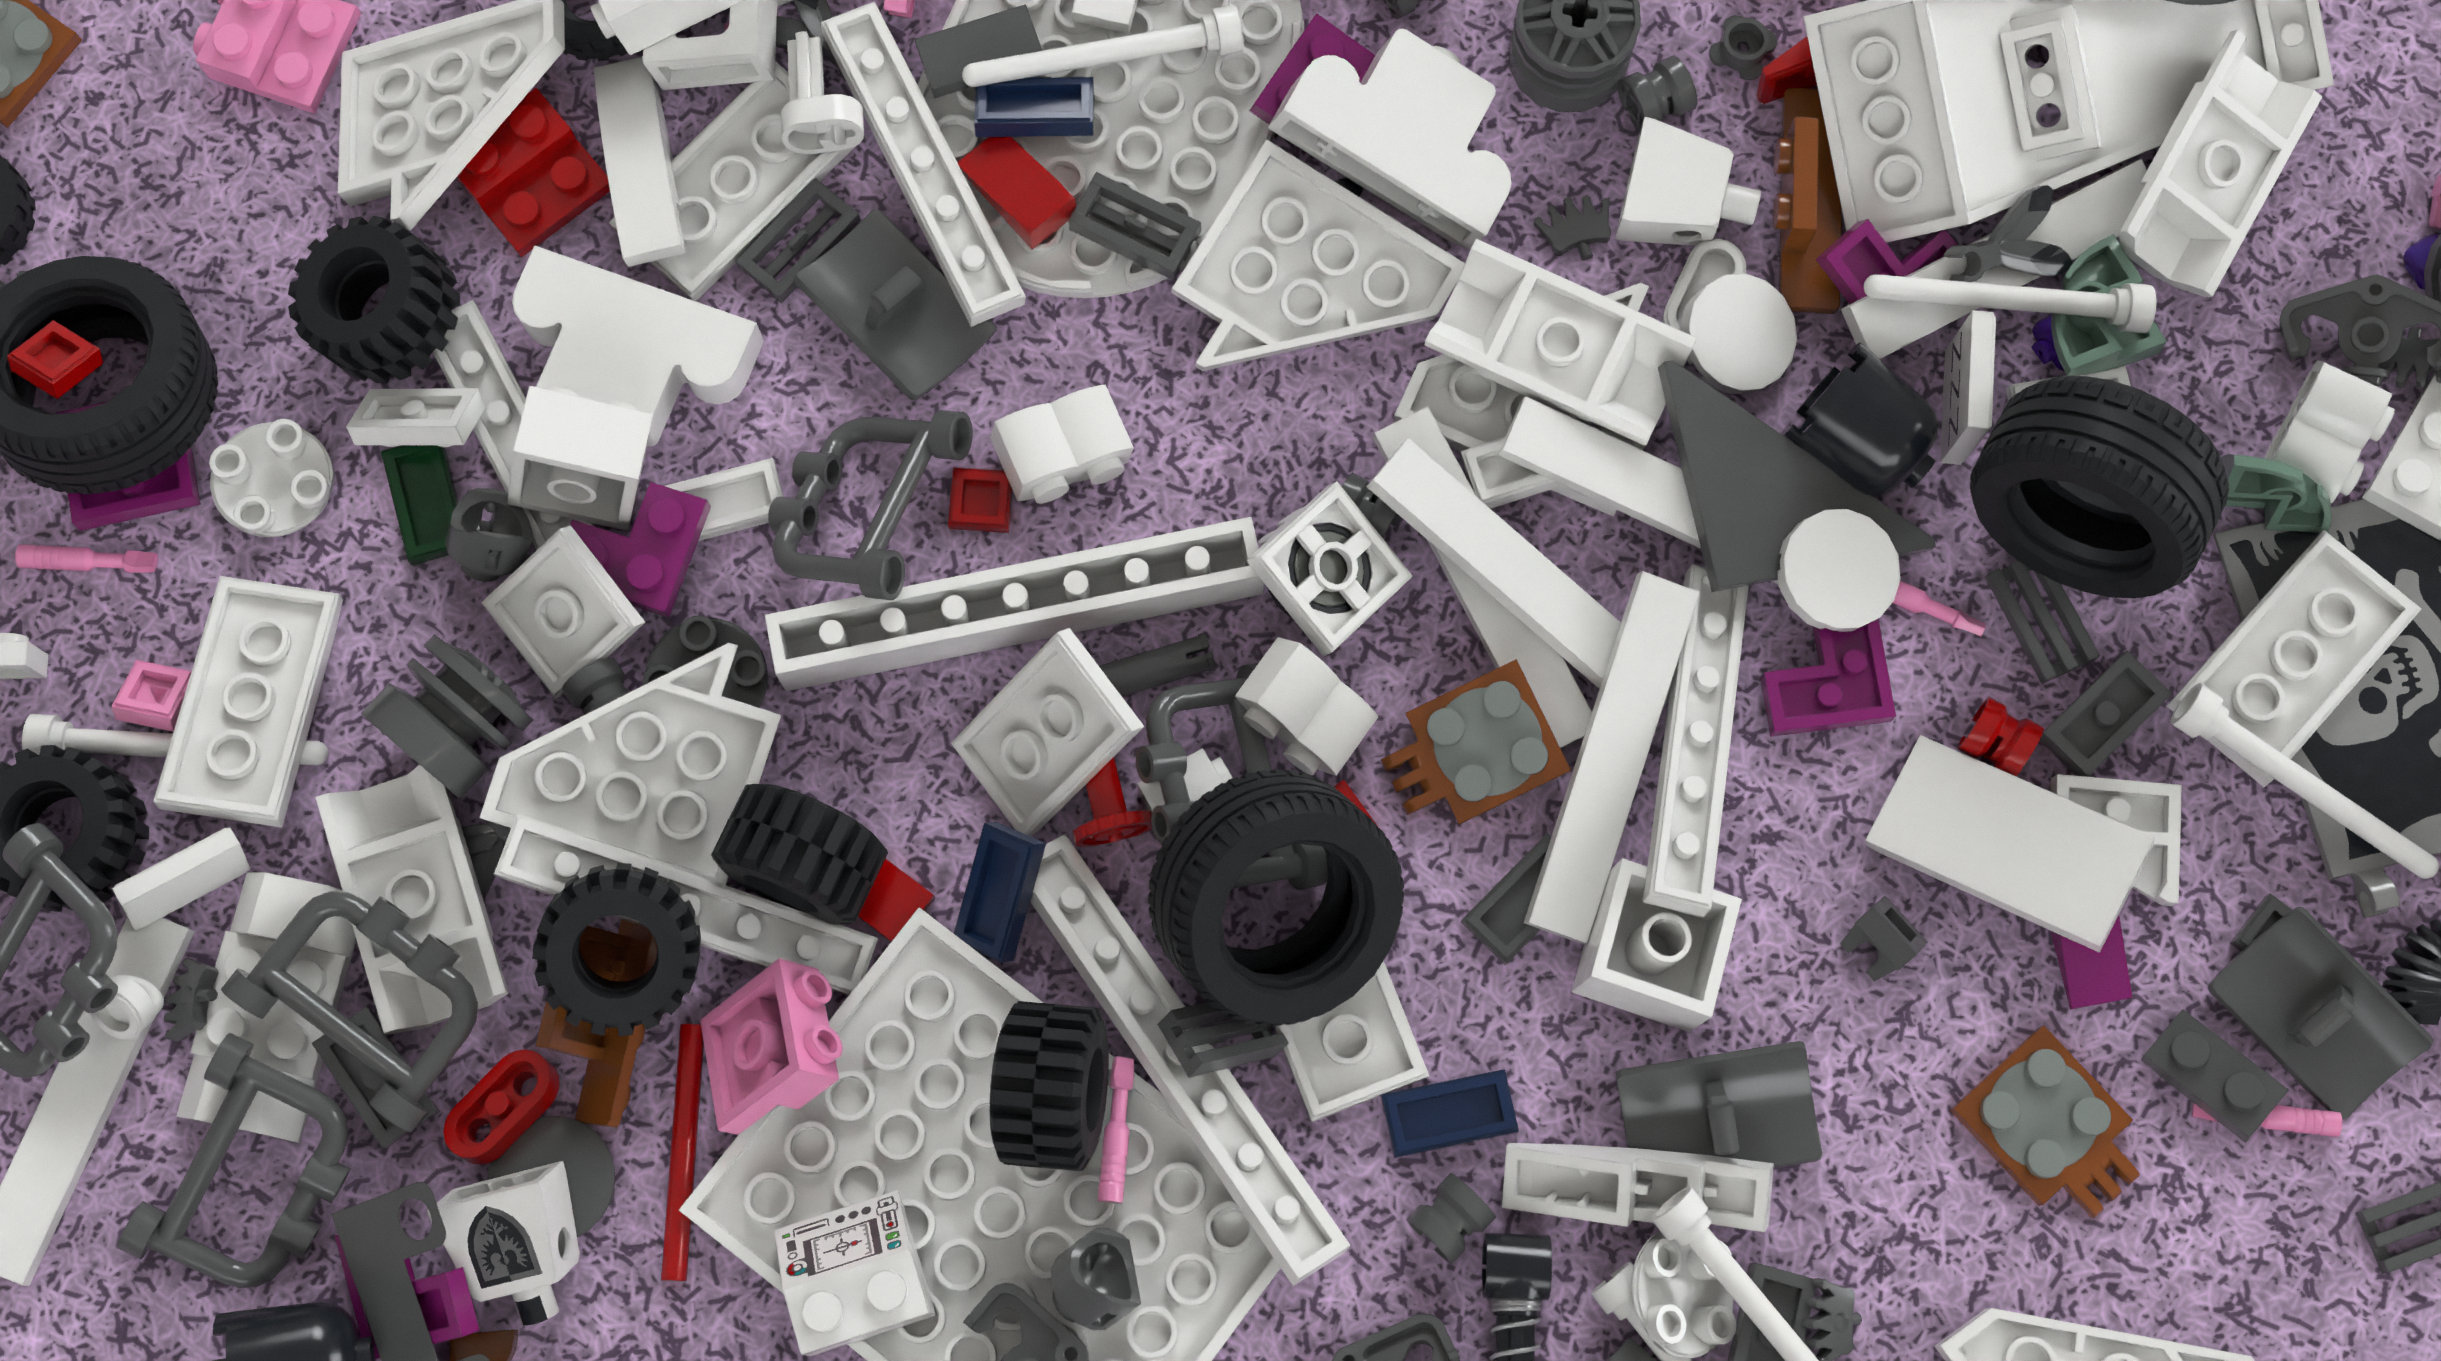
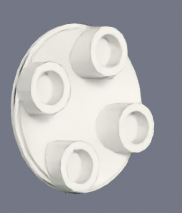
M280 419L248 427L234 435L226 444L217 447L210 456V490L218 511L231 525L250 535L279 537L306 527L323 511L332 493L334 472L328 452L314 435L289 419Z
M1661 1231L1649 1238L1636 1258L1631 1279L1634 1311L1642 1330L1649 1340L1663 1352L1678 1358L1699 1357L1710 1352L1717 1345L1730 1342L1735 1335L1737 1326L1735 1316L1732 1313L1733 1297L1688 1244L1681 1246L1676 1239L1667 1240ZM1720 1241L1721 1244L1726 1248V1250L1731 1254L1728 1246L1724 1244L1722 1241Z

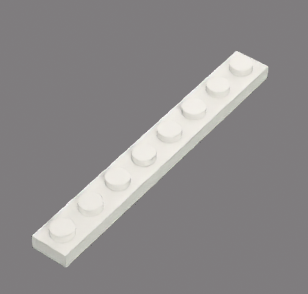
M1066 834L1047 843L1030 902L1293 1286L1344 1254L1350 1247L1349 1242L1229 1069L1188 1078L1157 1025L1171 1010L1185 1007ZM1209 1043L1192 1047L1195 1053L1214 1049Z

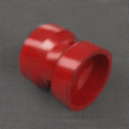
M1988 696L1972 719L1976 724L1967 737L1963 736L1957 749L1972 758L1983 756L1992 761L1995 768L2017 776L2035 750L2043 734L2044 727L2028 718L2018 720L2007 713L2004 704Z

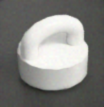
M124 974L110 976L118 986L115 998L105 1008L98 1012L90 1013L98 1027L108 1035L122 1040H132L153 1023L156 1015L164 1006V998L156 986L143 978Z

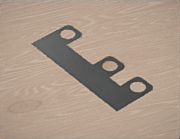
M416 1182L332 1213L331 1215L381 1361H438L404 1259L440 1247L446 1239L445 1226L431 1188L423 1182ZM410 1198L422 1201L431 1214L432 1226L430 1233L421 1240L409 1237L400 1224L399 1211L401 1205ZM476 1354L458 1361L490 1360L484 1355Z

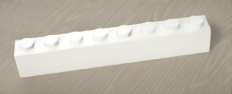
M1252 517L905 586L894 600L873 599L860 595L766 614L765 620L775 674L785 691H791L1053 637L1057 632L1068 628L1073 633L1263 595L1264 582L1246 561L1259 549Z

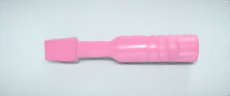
M19 544L15 552L17 567L26 569L90 571L95 567L124 569L127 573L155 572L158 561L157 553L127 550L125 554L99 553L88 547Z
M1900 581L1893 604L1913 613H1927L1952 624L1953 628L1963 629L1982 636L1985 630V623L1968 616L1961 609L1955 610L1930 599L1925 591Z
M1113 1057L1109 1087L1113 1089L1110 1121L1104 1128L1098 1202L1123 1204L1130 1134L1126 1124L1128 1093L1129 1090L1133 1089L1134 1082L1133 1058Z
M2193 1103L2192 1117L2218 1122ZM2277 1105L2260 1126L2270 1130L2339 1137L2342 1130V1115L2340 1112Z

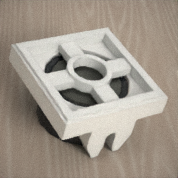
M1337 481L1323 489L1306 506L1294 511L1276 524L1278 529L1263 536L1258 541L1261 547L1246 560L1268 587V591L1276 606L1294 619L1323 656L1336 650L1413 577Z

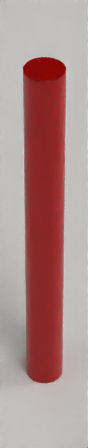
M680 1024L661 1281H687L691 1220L681 1213L679 1209L693 1193L704 1051L702 1029L699 1024Z

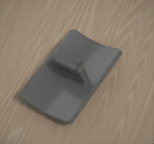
M872 210L838 244L816 261L798 271L794 277V283L909 399L914 401L953 374L997 331L996 325L990 319L975 326H970L944 273L881 210Z
M2296 907L2264 931L2208 984L2209 992L2295 1080L2328 1111L2340 1112L2342 1120L2347 1119L2384 1082L2412 1060L2429 1050L2433 1044L2432 1036L2303 907Z
M1802 1041L1620 1069L1616 1072L1628 1148L1703 1154L1774 1163V1168L1817 1162L1822 1157L1810 1083L1807 1051Z

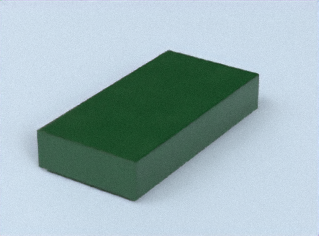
M401 445L381 451L408 562L413 566L448 556L445 541L453 510L459 501L445 447L437 445Z

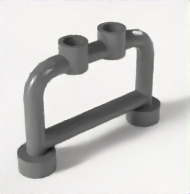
M939 410L934 414L931 421L882 417L856 418L832 431L823 443L819 453L799 452L794 459L792 467L793 480L800 487L796 497L778 496L772 501L769 508V525L772 531L776 533L772 546L775 563L786 574L798 578L859 584L862 594L867 598L896 599L904 585L905 563L898 551L885 549L931 456L933 455L938 459L963 460L968 455L973 438L972 423L968 414L958 411ZM863 441L910 444L853 559L797 552L798 544L803 535L810 536L815 532L819 521L818 506L826 490H834L838 487L842 478L841 461L851 447Z
M1258 663L1241 666L1235 679L1176 686L1161 692L1150 704L1146 716V731L1149 745L1141 746L1137 750L1136 768L1140 779L1144 783H1160L1165 805L1156 806L1151 817L1153 833L1160 843L1169 835L1173 824L1194 803V801H1190L1184 779L1187 770L1186 753L1183 746L1179 742L1174 741L1171 730V719L1176 712L1229 704L1247 773L1252 772L1254 774L1257 771L1267 770L1270 772L1272 770L1263 735L1244 720L1243 716L1248 710L1235 697ZM1294 844L1269 851L1270 857L1260 858L1248 866L1232 889L1288 879L1290 884L1298 890L1323 886L1328 880L1326 852L1321 846Z
M41 823L28 825L18 831L7 842L3 850L2 856L4 861L21 878L27 880L0 926V981L51 890L84 921L90 934V945L83 960L72 965L63 975L60 984L65 991L55 1009L44 1014L35 1024L32 1033L37 1040L28 1053L22 1052L0 1029V1068L13 1077L27 1079L45 1073L56 1059L59 1062H66L79 1055L90 1040V1035L78 1023L84 1010L87 1013H95L102 1010L115 998L118 992L117 984L106 974L117 949V929L113 916L105 904L59 859L63 852V843Z
M330 891L313 897L296 913L250 974L237 968L221 988V991L238 1006L260 1019H264L278 999L385 1080L369 1104L384 1118L411 1133L427 1113V1109L419 1103V1100L469 1037L477 1021L478 1001L473 986L459 971L452 967L460 955L430 933L420 943L404 931V927L411 918L385 898L380 896L371 906L365 900L349 892ZM338 916L347 919L362 934L388 950L405 963L416 975L437 987L450 999L452 1014L448 1022L413 1067L409 1066L285 971L317 928L327 918Z
M228 1033L211 1059L204 1079L229 1091L166 1212L142 1201L122 1232L117 1248L139 1259H142L147 1251L151 1249L216 1281L237 1288L257 1287L275 1278L286 1265L291 1254L301 1259L305 1257L311 1246L312 1239L316 1237L322 1225L310 1219L319 1199L321 1198L332 1203L351 1168L339 1163L349 1136L347 1119L340 1106L325 1093L249 1057L254 1044L232 1033ZM260 1091L312 1116L321 1126L322 1137L314 1154L303 1170L289 1203L274 1226L263 1253L258 1259L244 1263L184 1236L257 1092Z

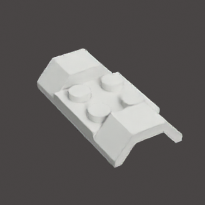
M2239 30L2229 33L2205 79L2202 82L2195 83L2140 183L2145 187L2119 232L2120 245L2127 256L2141 268L2175 288L2203 297H2213L2322 99V96L2315 90L2277 80L2245 54L2247 36Z
M1476 239L1469 252L1460 278L1438 322L1430 330L1424 345L1479 370V375L1586 424L1592 421L1646 446L1666 405L1658 367L1663 362L1671 360L1684 367L1697 338Z
M418 765L408 775L360 791L326 793L315 797L342 891L349 892L365 900L371 906L380 896L385 898L411 918L403 930L420 943L430 933L454 949L460 957L452 967L459 971L473 986L478 1001V1009L490 1006L509 994L492 936H494L460 820L455 815L448 788L421 765ZM352 924L384 1034L389 1035L420 1030L449 1020L452 1014V1004L446 994L416 975L400 959L370 940Z
M250 872L246 874L230 932L225 931L215 965L219 973L213 989L217 991L218 996L216 1000L209 1001L206 1026L202 1030H196L190 1051L191 1054H194L176 1117L212 1124L229 1090L205 1080L204 1075L216 1050L228 1033H232L254 1044L249 1057L313 1088L316 1087L323 1060L311 1043L323 1036L324 1033L279 999L264 1019H260L230 1000L221 991V988L237 968L250 974L296 913L313 897L330 891L343 892L342 890L324 884L266 872ZM338 916L327 918L285 969L287 973L336 1010L356 944L352 923ZM258 1091L239 1130L300 1143L308 1114Z

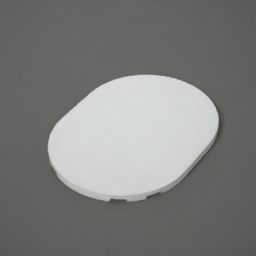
M956 0L942 30L1026 4L1042 51L1201 23L1202 16L1211 15V9L1236 5L1243 31V52L1219 56L1217 50L1207 52L1204 46L1029 77H1093L1094 134L1093 136L1012 137L1076 199V206L1094 174L1098 172L1200 221L1201 233L1198 239L1193 241L1187 259L1183 260L1180 265V271L1183 270L1265 140L1267 139L1271 142L1275 133L1268 129L1269 124L1249 110L1304 32L1300 0H1138L1129 34L1074 22L1072 20V9L1075 0ZM923 70L918 87L958 162L988 138L975 136L976 87H970L934 99L925 71ZM965 177L1020 286L1023 288L1060 297L1096 298L1130 293L1152 286L1168 278L1070 231L1069 222L1065 223L1032 250ZM1101 195L1096 200L1176 240H1179L1181 236L1180 233ZM1089 214L1087 216V218L1094 220L1120 234H1123L1149 248H1152L1168 257L1170 256V253L1161 250L1135 236H1132L1106 222H1103Z

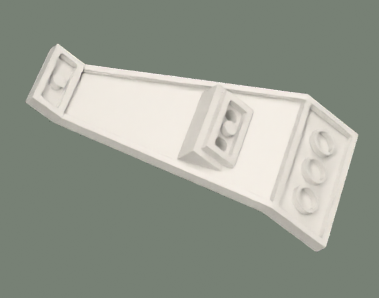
M1866 0L1803 16L1846 232L1855 223L1869 219L1886 243L1973 224L2011 208L2020 196L2034 187L2048 185L2052 187V190H2056L2160 147L2195 83L2202 82L2205 79L2231 31L2239 30L2247 36L2245 54L2277 80L2312 90L2334 86L2318 0H2237L2213 5H2185L2165 0ZM2037 45L2045 46L2049 52L2048 62L2041 68L2030 67L2027 62L2028 51ZM2047 104H2055L2061 113L2059 122L2052 127H2044L2038 120L2040 109Z

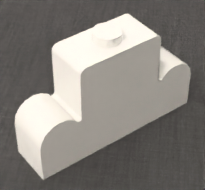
M1398 29L1380 48L1361 82H1359L1360 78L1355 68L1343 58L1335 55H1324L1313 60L1290 87L1268 129L1440 236L1461 247L1470 250L1476 239L1482 240L1487 236L1509 194L1512 184L1511 173L1506 163L1497 154L1487 150H1475L1471 153L1467 147L1496 94L1494 85L1461 65L1459 58L1453 52L1440 46H1431L1406 29Z
M535 245L514 290L512 299L514 313L532 340L541 345L553 347L536 387L542 389L561 387L574 392L578 397L603 403L622 401L634 405L642 412L653 414L647 443L649 447L658 443L684 383H688L696 397L706 403L723 404L730 402L739 396L746 386L764 343L759 327L754 321Z

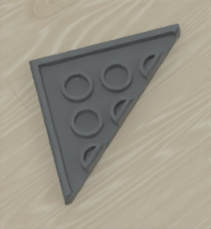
M1665 361L1658 367L1711 592L1778 580L1777 571L1780 570V558L1782 555H1779L1783 540L1798 523L1824 510L1849 509L1870 517L1888 534L1899 557L1927 552L1936 547L1934 538L1873 496L1855 489L1813 455L1675 361Z

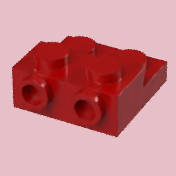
M534 88L523 98L455 178L521 258L530 252L534 245L538 246L610 192L607 174L580 144L569 125L537 88Z

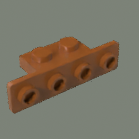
M1787 88L1783 95L1782 138L1777 139L1774 152V173L1781 174V193L1776 194L1773 206V228L1780 229L1779 292L1784 296L1792 312L1834 314L1840 307V291L1816 261V258L1841 237L1842 207L1818 89Z
M621 919L618 934L588 925L580 938L579 949L584 962L594 973L612 981H629L644 975L652 968L657 957V944L651 932L646 927ZM546 1001L535 1046L588 1059L575 1120L588 1125L617 1128L620 1125L622 1113L630 1100L631 1088L629 1083L636 1052L644 1038V1024L635 1026L633 1035L619 1036L618 1028H606L604 1036L590 1033L592 1024L581 1020L577 1027L565 1020L567 1011L563 1007L559 1006L553 1010Z

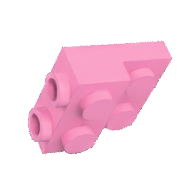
M218 0L221 7L213 24L208 22L201 24L193 42V50L197 56L195 61L207 77L315 114L340 61L342 52H344L361 15L358 7L341 0Z
M779 958L700 1019L718 1131L739 1135L778 1105L799 1110L839 1080L836 1059L841 1056L843 1047L837 1033L829 1027L825 1004L832 997V989L825 976L819 972V969Z

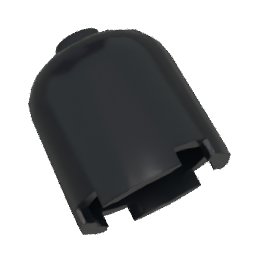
M1860 342L1848 353V356L1855 361L1850 368L1845 366L1842 371H1839L1834 366L1796 411L1805 418L1800 427L1797 428L1794 424L1791 425L1789 423L1781 434L1813 455L1855 489L1864 494L1877 497L1892 492L1902 482L1913 488L1929 472L1936 461L1928 452L1937 439L1938 421L1935 410L1930 404Z
M312 1302L216 1314L213 1323V1335H226V1358L212 1361H376L372 1337L359 1338L353 1317L345 1308L332 1302Z

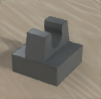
M1884 896L1855 922V925L1840 944L1848 953L1861 943H1870L1876 947L1879 954L1878 960L1866 971L1875 982L1895 970H1900L1921 951L1928 941L1895 905Z

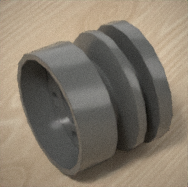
M1519 0L1514 19V28L1508 47L1509 69L1519 89L1537 105L1557 112H1584L1604 104L1618 90V82L1625 77L1641 27L1639 1ZM1572 22L1580 23L1581 27L1572 26Z
M434 634L424 644V647L443 664V667L434 675L412 657L406 665L423 687L414 697L403 689L388 683L361 714L452 793L462 799L488 770L484 760L472 747L476 740L482 737L493 745L506 750L512 743L491 724L501 714L523 732L533 719L523 710L513 689L468 650L445 643Z

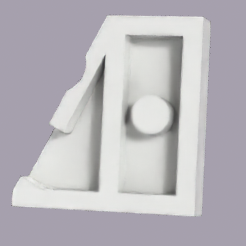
M2057 774L2051 778L2050 792L2154 836V845L2132 888L2162 906H2173L2179 903L2182 785Z

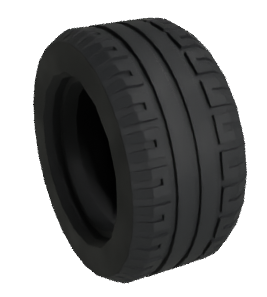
M78 256L55 260L26 271L0 289V455L18 474L25 476L32 483H38L41 487L52 488V490L58 492L99 494L121 490L155 477L176 463L197 441L204 430V426L211 417L210 414L214 410V401L218 393L217 365L209 343L181 294L174 289L169 281H166L163 276L154 273L148 267L135 262H128V260L121 258ZM53 320L90 343L102 338L127 337L148 345L145 365L130 386L107 403L78 413L52 414L33 407L37 386L11 371L7 355Z
M2060 376L2040 381L2015 394L2009 400L2000 418L1997 420L1970 475V492L1978 519L1989 535L2006 552L2030 569L2057 583L2083 592L2112 598L2135 599L2154 596L2186 580L2194 571L2227 503L2229 483L2221 455L2210 438L2190 418L2167 402L2145 391L2113 380L2089 376Z
M1281 769L1271 770L1270 772L1262 770L1254 774L1250 772L1242 775L1240 778L1229 779L1226 783L1216 786L1211 792L1208 791L1203 794L1200 799L1195 801L1179 817L1177 822L1171 827L1169 835L1161 843L1162 847L1158 850L1155 858L1157 862L1153 865L1151 871L1153 876L1149 880V889L1151 891L1148 894V903L1150 905L1148 910L1152 919V929L1170 962L1194 990L1213 1008H1216L1218 1012L1225 1015L1228 1014L1237 1021L1242 1020L1243 1023H1256L1261 1026H1280L1282 1024L1290 1025L1304 1022L1330 1012L1353 997L1375 975L1389 953L1399 929L1403 913L1404 882L1401 877V865L1398 863L1399 858L1392 849L1393 846L1385 836L1386 834L1363 811L1332 785L1324 783L1315 776L1311 777L1309 774L1297 773L1292 770L1284 772ZM1294 844L1321 846L1324 848L1328 869L1327 884L1321 904L1303 928L1281 943L1257 950L1230 947L1225 944L1222 917L1230 890L1248 866L1269 851Z

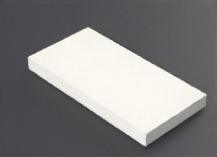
M776 61L774 81L752 82L671 161L680 208L677 210L686 253L651 261L650 263L693 301H697L736 263L735 261L815 178L821 181L855 148L817 154H801L785 147L782 143L781 110L785 104L789 103L788 72ZM614 217V218L609 222V224H610L611 227L617 232V227H616V222H615V217Z
M2323 530L2170 701L2167 707L2174 712L2189 690L2198 683H2202L2223 698L2222 705L2229 709V718L2289 759H2292L2420 612L2421 608ZM2214 737L2208 740L2263 787L2274 779Z
M225 576L219 577L153 802L159 809L282 828L334 642L343 602L340 594Z
M1920 735L1875 820L1865 843L1869 848L2100 953L2154 845L2155 837Z

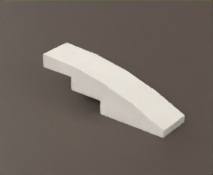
M643 56L595 67L594 75L601 137L622 258L627 266L631 267L685 254L686 249L677 210L680 208L671 165L673 156L658 84L644 66Z
M1508 1143L1505 1156L1502 1208L1628 1227L1632 1220L1653 1223L1651 1217L1668 1199L1682 1189L1691 1186L1708 1206L1705 1214L1711 1220V1224L1765 1232L1769 1226L1774 1163L1638 1148Z

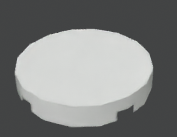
M1747 273L1724 275L1703 286L1686 304L1680 325V331L1697 338L1687 359L1689 364L1694 363L1696 369L1703 375L1700 378L1705 383L1729 394L1752 393L1780 379L1793 360L1797 343L1795 318L1784 296L1766 280Z
M1849 509L1824 510L1798 523L1783 540L1779 555H1782L1780 558V570L1777 571L1778 585L1789 608L1808 625L1819 629L1840 630L1838 632L1854 631L1880 618L1895 600L1901 579L1899 556L1888 534L1870 517Z

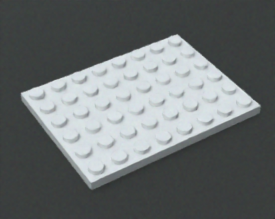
M920 907L828 1021L829 1027L837 1033L843 1047L841 1056L836 1059L839 1080L799 1110L778 1105L741 1132L679 1209L681 1213L783 1293L774 1230L899 1190L936 1316L847 1344L867 1361H1001L1006 1353L1022 1342L1021 1324L1017 1312L1008 1308L1001 1310L995 1317L994 1328L983 1333L974 1332L963 1321L993 1287L1002 1283H1011L1022 1288L1087 1346L1089 1361H1212L1281 1269L1161 1092L1135 1072L1133 1089L1129 1090L1126 1124L1130 1134L1123 1204L1097 1201L1101 1174L1100 1168L1102 1165L1104 1128L1110 1121L1113 1089L1109 1087L1114 1056L1110 1053L1107 1099L1102 1130L1097 1148L1083 1171L1005 1165L999 1161L992 1141L989 1114L991 1075L999 1033L1009 1011L1018 1001L1043 1002ZM1096 1228H1110L1129 1239L1141 1305L1106 1330H1091L1077 1322L1066 1320L1059 1314L1052 1299L1051 1267L1061 1253Z

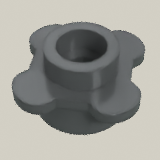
M1738 15L1728 17L1723 24V36L1719 42L1712 44L1710 47L1709 58L1716 66L1726 65L1737 70L1740 77L1744 80H1755L1761 76L1763 69L1762 61L1766 54L1775 50L1777 38L1772 31L1766 29L1761 22L1753 18ZM1745 44L1748 50L1741 52L1738 49V45Z

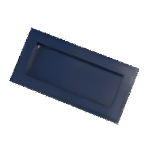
M1093 77L1023 78L978 86L975 88V136H1093Z
M998 822L984 823L953 934L977 952L1001 963L1014 961L1046 843Z
M1505 1069L1381 1095L1394 1158L1519 1132Z

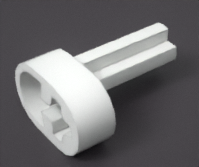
M807 31L795 33L796 40L787 41L789 103L785 104L781 110L782 143L791 151L801 154L841 151L855 147L864 138L863 106L851 96L843 94L824 95L822 39L820 37L809 38Z

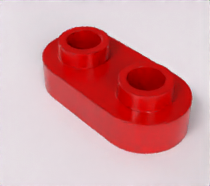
M522 1049L507 1054L449 1112L443 1129L447 1147L454 1154L472 1164H487L498 1159L556 1099L560 1080L555 1066L539 1053L532 1050ZM530 1078H536L537 1084L529 1095L522 1096L521 1089L524 1082ZM484 1124H490V1134L482 1142L477 1143L476 1132L479 1127Z

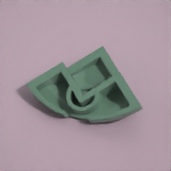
M2113 234L2100 240L2083 252L2070 266L2061 283L2064 287L2063 290L2109 294L2111 289L2121 288L2125 283L2143 284L2144 281ZM2052 313L2051 317L2055 350L2067 376L2107 371L2159 354L2167 342L2154 321L2147 333L2119 331L2116 325L2108 324L2106 318L2054 313Z
M2227 454L2221 457L2229 483V493L2225 506L2263 508L2265 530L2321 533L2325 530L2328 532L2332 519L2328 493L2322 485L2314 482L2303 471L2290 465L2264 458Z

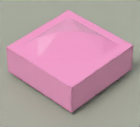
M136 660L111 706L115 720L174 732L192 671Z

